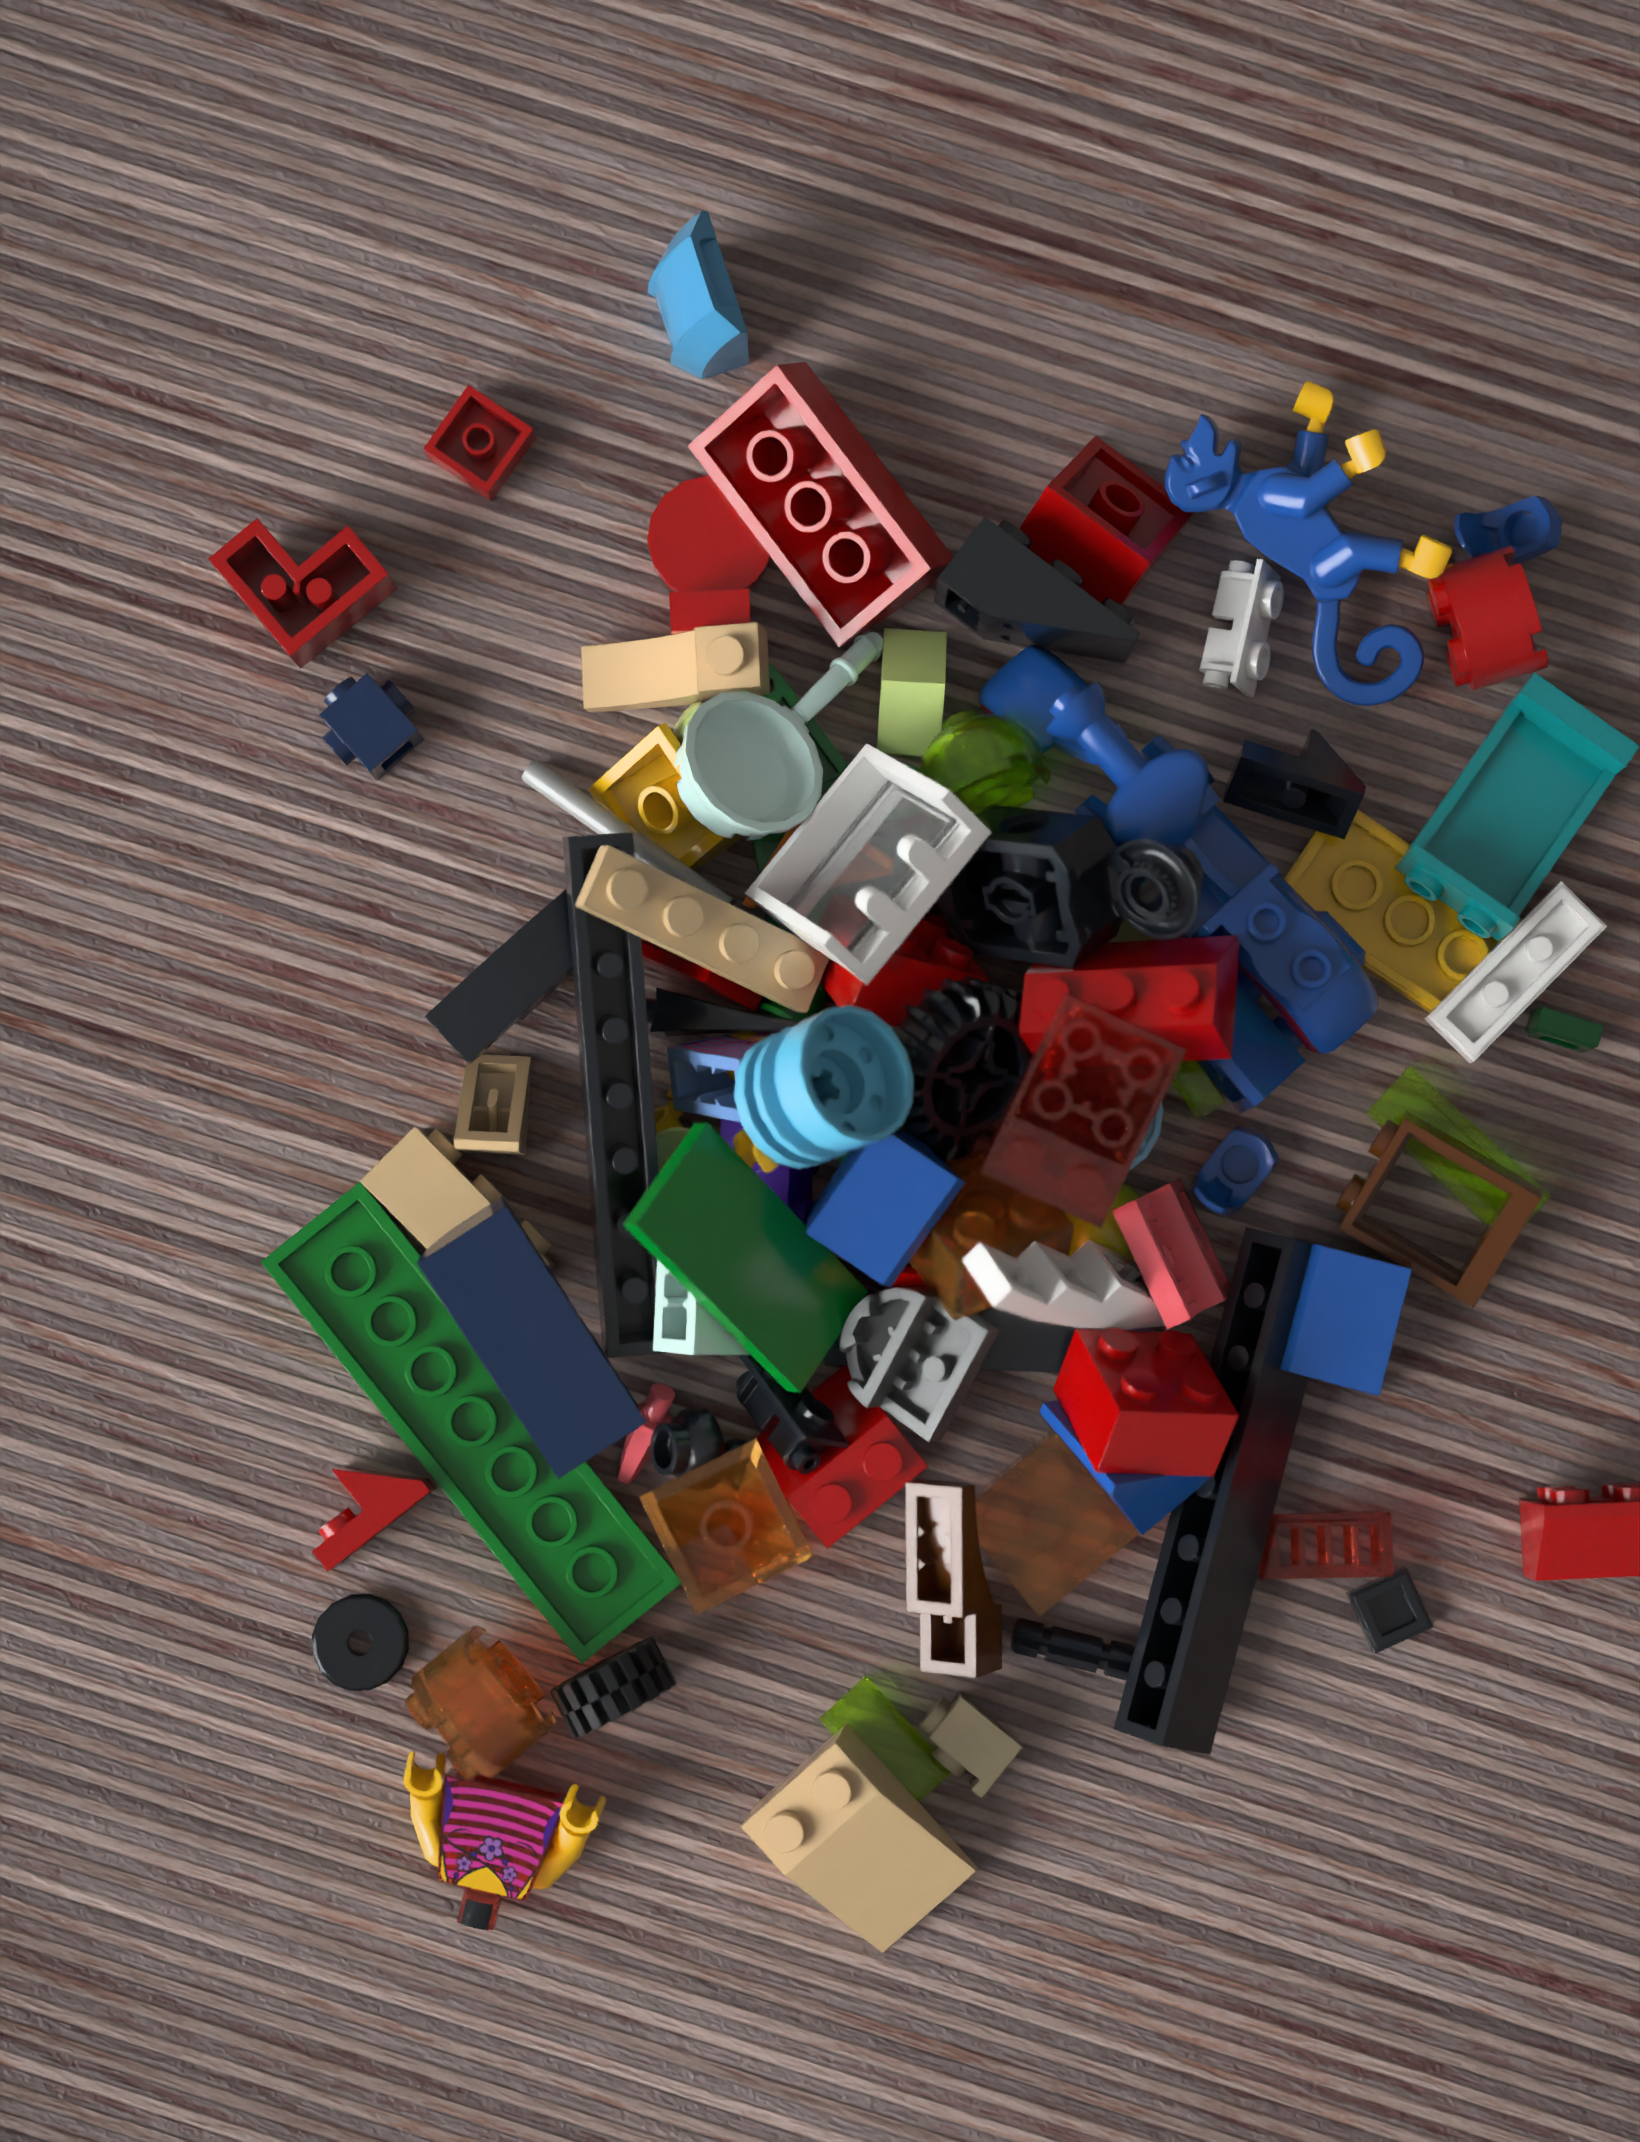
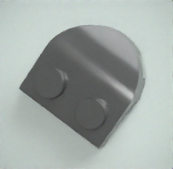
M924 1286L895 1287L877 1294L868 1295L851 1311L841 1333L840 1351L847 1354L848 1368L852 1380L848 1381L847 1385L857 1400L866 1408L881 1407L928 1442L940 1441L1000 1330L949 1294L935 1288Z

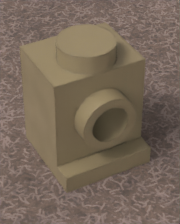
M960 1691L951 1702L943 1696L940 1697L918 1725L920 1729L928 1734L929 1739L937 1744L930 1754L939 1763L959 1778L966 1770L974 1775L969 1784L971 1790L980 1798L986 1794L1023 1748L1015 1736Z

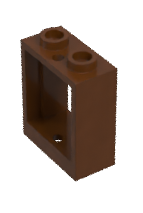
M1406 1110L1398 1124L1389 1119L1385 1121L1368 1150L1369 1153L1378 1158L1366 1178L1364 1179L1354 1173L1339 1197L1335 1207L1345 1213L1340 1220L1338 1229L1401 1266L1412 1269L1413 1273L1474 1308L1539 1203L1541 1188ZM1410 1138L1417 1140L1507 1193L1461 1269L1454 1267L1365 1214Z

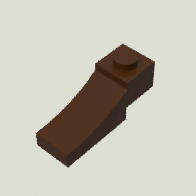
M915 1479L905 1482L906 1612L920 1613V1671L978 1678L1002 1669V1605L994 1604L984 1572L977 1530L975 1484L929 1479Z

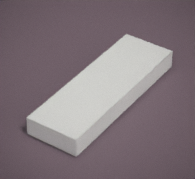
M1562 881L1559 882L1424 1019L1469 1063L1474 1062L1580 955L1607 925Z

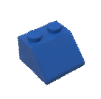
M1238 971L1232 1059L1195 1060V1062L1241 1114L1258 1105L1306 1060L1297 1051L1303 1044L1295 1036L1281 1016H1277L1274 1020L1267 1016L1255 1002L1262 996L1261 992Z

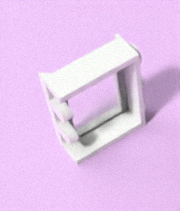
M866 743L818 802L810 817L800 824L745 894L783 929L790 931L846 968L868 986L992 832L950 790Z

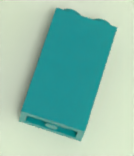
M1534 673L1514 695L1394 868L1406 876L1404 881L1413 892L1430 901L1439 899L1458 912L1457 919L1467 930L1479 937L1489 938L1492 936L1497 941H1500L1515 928L1520 920L1519 915L1611 781L1627 766L1640 746Z

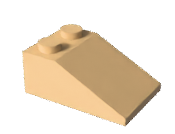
M847 1723L755 1804L741 1825V1828L784 1876L882 1953L978 1869L972 1860Z

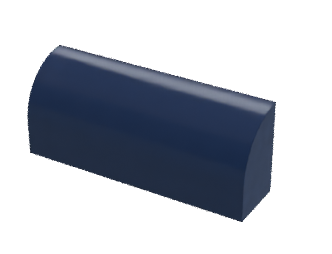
M503 1196L450 1230L420 1256L417 1265L558 1479L646 1423L641 1408Z

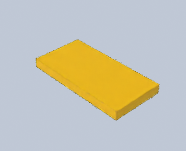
M1357 810L1345 839L1315 831L1284 879L1315 911H1328L1366 951L1365 963L1362 966L1364 970L1430 1013L1500 941H1497L1492 936L1482 938L1473 934L1458 921V912L1439 899L1430 901L1413 892L1404 881L1406 876L1394 868L1410 844Z

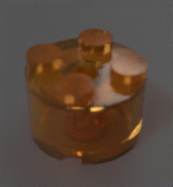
M478 1625L468 1629L412 1676L411 1681L414 1692L405 1699L406 1706L415 1720L427 1730L435 1727L450 1748L446 1750L450 1762L469 1781H472L479 1774L490 1778L495 1777L556 1726L553 1711L542 1718L536 1706L545 1695L529 1671L500 1640L490 1648L478 1638L487 1630Z

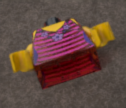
M411 1751L408 1755L403 1778L404 1785L410 1792L411 1819L425 1859L438 1867V1881L464 1887L457 1922L481 1930L495 1929L502 1896L527 1901L532 1889L542 1890L550 1888L581 1857L590 1832L597 1826L606 1805V1798L603 1795H600L597 1805L593 1807L580 1804L576 1799V1793L579 1789L577 1784L572 1785L568 1794L454 1767H451L444 1777L447 1759L443 1753H437L435 1768L424 1769L416 1764V1753Z

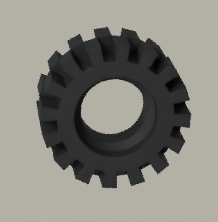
M649 1637L577 1673L576 1676L565 1680L549 1692L574 1739L592 1730L599 1729L605 1724L621 1718L630 1711H634L644 1703L657 1698L660 1694L671 1689L677 1682L655 1639Z

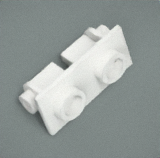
M1257 559L1256 566L1247 562L1232 560L1229 563L1228 571L1221 572L1212 616L1217 619L1232 620L1233 625L1232 630L1209 627L1199 671L1205 674L1203 679V685L1225 690L1228 688L1230 679V683L1247 697L1254 698L1257 681L1263 680L1267 674L1270 663V647L1266 641L1271 619H1276L1281 612L1284 588L1280 581L1281 576L1263 559Z

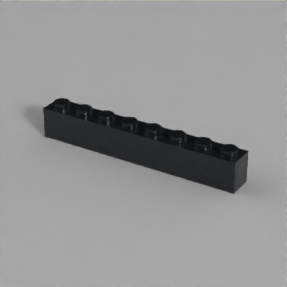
M633 832L563 837L601 1341L607 1358L669 1353L653 1351L657 1259L623 1225L659 1174L641 937L575 906L600 846L610 845L635 858Z
M1248 1227L1244 1231L1209 1364L1239 1416L1214 1476H1211L1206 1483L1170 1513L1114 1725V1730L1162 1747L1209 1755L1211 1754L1309 1377L1280 1370L1312 1243Z

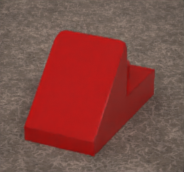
M349 1467L332 1469L333 1473L363 1511L355 1516L348 1507L324 1525L318 1532L325 1541L316 1547L312 1553L327 1572L336 1568L436 1489L435 1485L429 1478Z

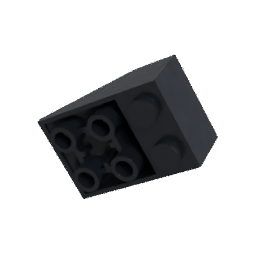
M984 517L938 577L934 602L984 640L1025 647L1038 645L1043 646L1049 651L1125 663L1131 655L1140 635V632L1132 627L1135 618L1124 607L1107 597L1101 603L1080 588L1084 581L1078 573L1058 559H1053L1050 564L1045 562L1029 550L1032 545L1030 538L1019 528L1005 520H1002L997 526L987 517Z

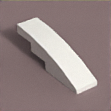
M1089 1239L1071 1257L1034 1241L1018 1258L980 1242L962 1259L993 1307L1034 1321L1077 1328L1097 1329L1111 1327L1138 1329L1165 1326L1136 1262Z

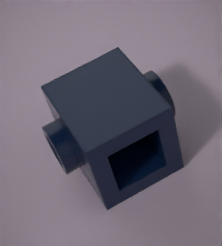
M368 673L358 681L353 677H349L337 685L324 700L328 707L319 714L331 729L322 739L347 766L357 758L377 781L424 740L418 729L405 716L414 708L407 698L389 679L379 687Z

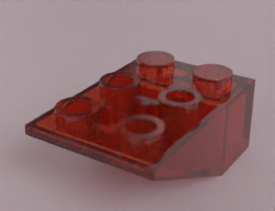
M1064 993L985 1150L980 1173L1101 1228L1187 1048L1068 993Z

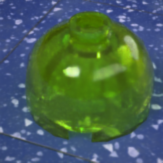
M974 710L959 712L943 722L941 726L942 731L932 739L921 758L919 772L950 790L974 815L990 805L1019 808L1035 797L1031 785L1039 777L1045 785L1051 779L1050 768L1043 752L1028 730L1010 717L998 714L978 715ZM930 813L935 825L949 826L948 823Z

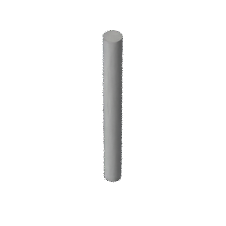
M538 760L532 761L526 767L522 775V781L597 834L633 832L636 859L735 906L736 900Z

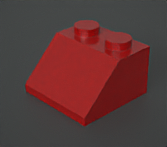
M1095 436L1047 485L1019 529L1032 541L1029 550L1048 564L1053 559H1058L1068 565L1083 579L1084 583L1080 588L1101 603L1107 597L1122 606L1145 579L1195 512H1184L1171 503L1164 486L1099 437Z
M844 1365L811 1392L816 1399L823 1402L833 1412L835 1416L834 1424L850 1443L847 1448L826 1445L820 1453L821 1463L818 1468L809 1474H801L798 1470H790L786 1466L781 1456L768 1440L780 1419L770 1432L763 1431L750 1442L758 1450L757 1460L827 1549L905 1486V1482L913 1480L928 1467L881 1407L866 1408L853 1395L847 1385V1382L852 1380L847 1365Z

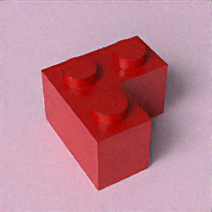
M258 518L208 558L300 669L397 589L389 573L348 525L299 566Z

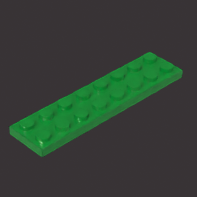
M359 1182L260 1263L581 1664H583L680 1585L683 1579L588 1461L563 1477L557 1478L417 1265V1261L422 1254L377 1198Z

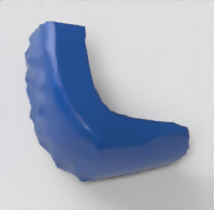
M1531 496L1489 512L1460 513L1455 516L1454 521L1456 538L1460 546L1471 558L1511 545L1515 550L1512 565L1526 562L1558 547L1562 533V520L1558 515L1557 509L1547 498L1540 496Z
M1236 1126L1225 1137L1192 1181V1193L1210 1211L1222 1217L1233 1216L1249 1201L1279 1162L1278 1153L1264 1134L1244 1126Z

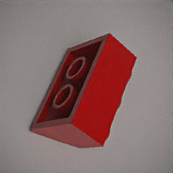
M1237 935L1108 942L1073 968L1033 963L1024 975L1019 1034L1040 1067L1232 1059L1240 941Z

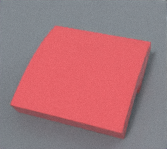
M1181 1178L1112 1210L1167 1330L1192 1319L1201 1311L1227 1299L1231 1284Z

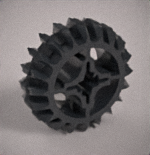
M968 975L961 981L945 978L939 991L924 988L922 1001L918 1006L904 1004L907 1017L900 1026L890 1027L907 1052L914 1077L912 1105L903 1125L899 1129L904 1133L909 1132L913 1134L919 1141L929 1147L934 1146L949 1152L955 1145L970 1148L977 1135L991 1138L994 1123L999 1119L1010 1121L1008 1110L1015 1101L1025 1100L1021 1092L1025 1082L1036 1078V1075L1029 1066L1035 1058L1019 1034L1022 1002L1011 996L1009 991L996 983L991 984L986 980L974 979Z

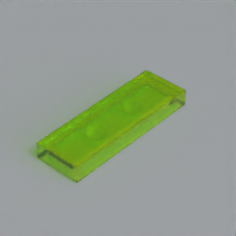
M1412 1066L1407 1067L1365 1112L1381 1128L1387 1119L1398 1124L1407 1110L1541 1188V1199L1528 1221L1552 1197ZM1410 1138L1404 1151L1487 1227L1507 1193L1417 1140Z

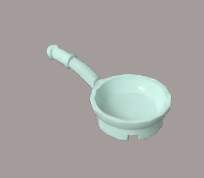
M864 632L857 636L854 644L841 657L832 660L830 669L791 709L786 706H780L774 700L748 691L720 693L700 704L685 728L683 743L675 757V767L680 763V773L682 776L676 783L680 798L694 818L717 835L729 839L736 833L743 836L751 835L747 840H759L767 834L788 831L809 818L822 794L823 768L815 742L808 734L809 729L806 727V724L846 686L855 684L858 675L872 661H876L883 652L882 637L875 632Z

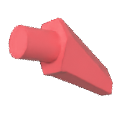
M662 1383L653 1384L645 1402L638 1404L646 1423L626 1435L617 1469V1480L628 1485L634 1481L651 1457L650 1441L655 1427L662 1423H670L672 1420L669 1409L675 1398V1392L668 1385Z

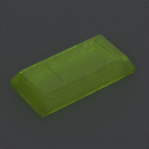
M866 1675L819 1718L832 1735L847 1723L918 1802L951 1773L930 1754L933 1750L931 1746Z

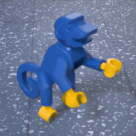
M1306 381L1296 400L1293 412L1309 418L1310 422L1306 431L1298 430L1293 460L1286 466L1262 469L1246 474L1242 472L1240 467L1242 450L1240 440L1238 438L1231 439L1224 451L1219 454V428L1210 416L1201 414L1190 438L1182 440L1180 443L1184 454H1173L1170 456L1165 473V490L1171 503L1184 512L1201 513L1217 509H1227L1234 515L1245 540L1271 560L1304 579L1317 600V613L1312 637V656L1316 673L1324 686L1334 696L1354 705L1370 706L1394 700L1406 692L1415 683L1422 671L1424 651L1417 636L1405 626L1389 624L1373 629L1362 639L1358 646L1356 659L1364 666H1372L1376 663L1379 653L1383 649L1393 648L1400 654V665L1391 675L1377 682H1359L1354 680L1342 669L1337 654L1341 600L1349 598L1360 583L1364 569L1397 574L1399 568H1404L1422 577L1431 579L1440 576L1444 572L1452 554L1451 546L1422 534L1415 551L1412 552L1402 548L1404 541L1402 539L1358 532H1344L1326 507L1329 502L1353 486L1350 479L1357 474L1377 467L1383 462L1386 456V449L1379 431L1373 429L1345 440L1351 461L1339 465L1336 459L1324 466L1329 435L1323 434V430L1333 409L1334 397L1329 389L1311 381Z

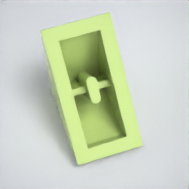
M884 628L877 749L888 756L939 759L946 680L947 632Z

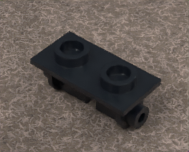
M752 1355L738 1356L749 1371L742 1374L736 1382V1387L738 1388L737 1399L763 1431L770 1432L780 1419L768 1440L790 1470H798L801 1474H809L820 1465V1453L826 1445L840 1448L848 1447L850 1443L833 1422L835 1420L833 1412L823 1402L816 1399L806 1386L801 1393L787 1392Z

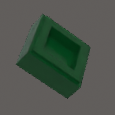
M1542 1006L1530 1012L1524 1032L1528 1033V1037L1584 1053L1598 1047L1604 1025Z

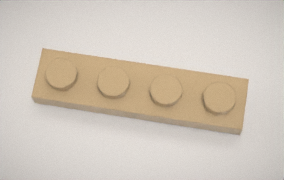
M610 845L599 847L575 904L576 907L795 1012L807 1013L829 961V957L802 939Z

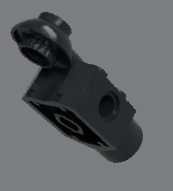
M990 805L975 816L992 833L926 914L946 917L960 942L970 948L973 954L1073 968L1115 938L1123 919L1141 934L1158 940L1177 939L1189 931L1201 909L1204 872L1195 854L1180 844H1170L1155 838L1129 840L1121 846H1116L1097 816ZM922 824L912 829L907 835H916L932 847L947 827ZM898 854L895 863L896 890L913 870Z

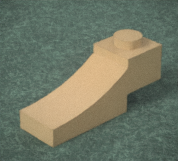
M758 622L694 627L693 631L669 636L581 646L584 709L589 713L691 705L695 702H706L724 692L748 691L757 695H770L767 631Z

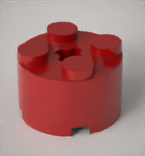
M1511 545L1447 565L1440 576L1428 580L1430 591L1426 592L1434 623L1437 628L1448 625L1452 639L1447 640L1448 651H1445V656L1455 687L1468 684L1470 689L1475 691L1548 668L1546 649L1533 652L1537 649L1532 635L1542 632V628L1521 563L1512 565L1515 550Z

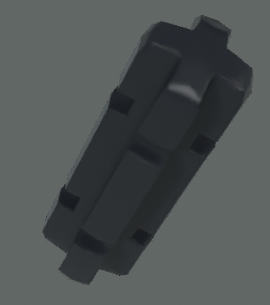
M1024 1618L1017 1620L1010 1644L1012 1651L1016 1654L1036 1658L1037 1654L1045 1655L1044 1659L1048 1662L1096 1673L1098 1668L1104 1670L1106 1676L1127 1680L1135 1649L1130 1644L1111 1640L1110 1645L1105 1644L1101 1637L1052 1626L1051 1630L1044 1629L1043 1623Z

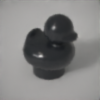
M691 1407L681 1410L670 1423L657 1425L651 1436L650 1455L656 1471L661 1475H675L678 1480L689 1487L704 1488L711 1486L723 1476L729 1481L731 1486L740 1489L759 1468L757 1448L748 1440L741 1438L730 1439L724 1443L719 1423L708 1409Z

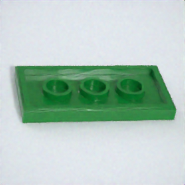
M709 1123L693 1124L623 1224L787 1392H802L842 1332L849 1314L868 1293V1290L827 1247L806 1234V1225Z

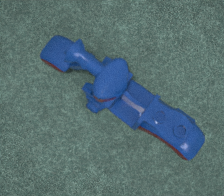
M1031 645L1026 647L997 671L983 686L979 697L982 710L1025 751L1034 755L1043 754L1056 746L1065 754L1092 765L1098 764L1118 789L1109 805H1106L1092 794L1075 809L1076 814L1097 816L1116 846H1121L1129 840L1155 838L1170 844L1183 845L1195 854L1204 872L1201 909L1191 929L1183 934L1184 937L1237 935L1240 941L1238 971L1266 997L1291 1028L1295 1036L1309 1051L1324 1054L1336 1050L1376 1013L1379 998L1373 984L1362 969L1365 963L1366 951L1328 911H1315L1279 874L1280 870L1272 862L1269 863L1248 838L1215 805L1220 798L1210 787L1214 782V778L1208 770L1207 761L1196 750H1176L1158 734L1141 750L1142 756L1128 740L1127 734L1121 726L1105 714V698L1100 683L1095 682L1089 686L1065 662L1043 646Z

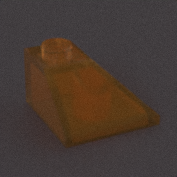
M757 1438L639 1496L696 1615L814 1557Z

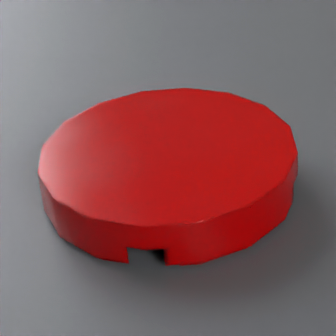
M708 475L683 481L662 497L650 518L647 543L653 567L666 586L674 592L748 588L750 590L758 584L770 564L771 556Z

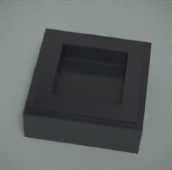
M1405 1567L1346 1592L1370 1649L1375 1654L1433 1628L1408 1569Z

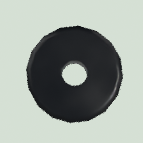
M351 1594L332 1603L318 1618L312 1634V1655L320 1672L334 1685L350 1691L372 1690L390 1681L402 1668L409 1650L408 1628L401 1613L387 1600L372 1594ZM356 1630L367 1632L372 1639V1647L366 1654L355 1653L349 1645V1638Z

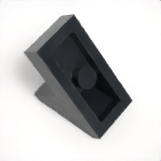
M1311 729L1299 757L1244 740L1226 784L1223 802L1345 839L1365 795L1366 786L1320 733Z

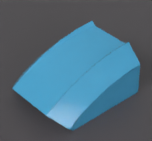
M701 211L690 219L668 244L648 283V294L656 297L673 352L670 364L700 379H705L750 365L748 336L709 213L708 211Z

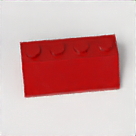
M807 362L776 365L688 445L689 449L838 647L844 646L913 600L940 576L953 559L952 554Z

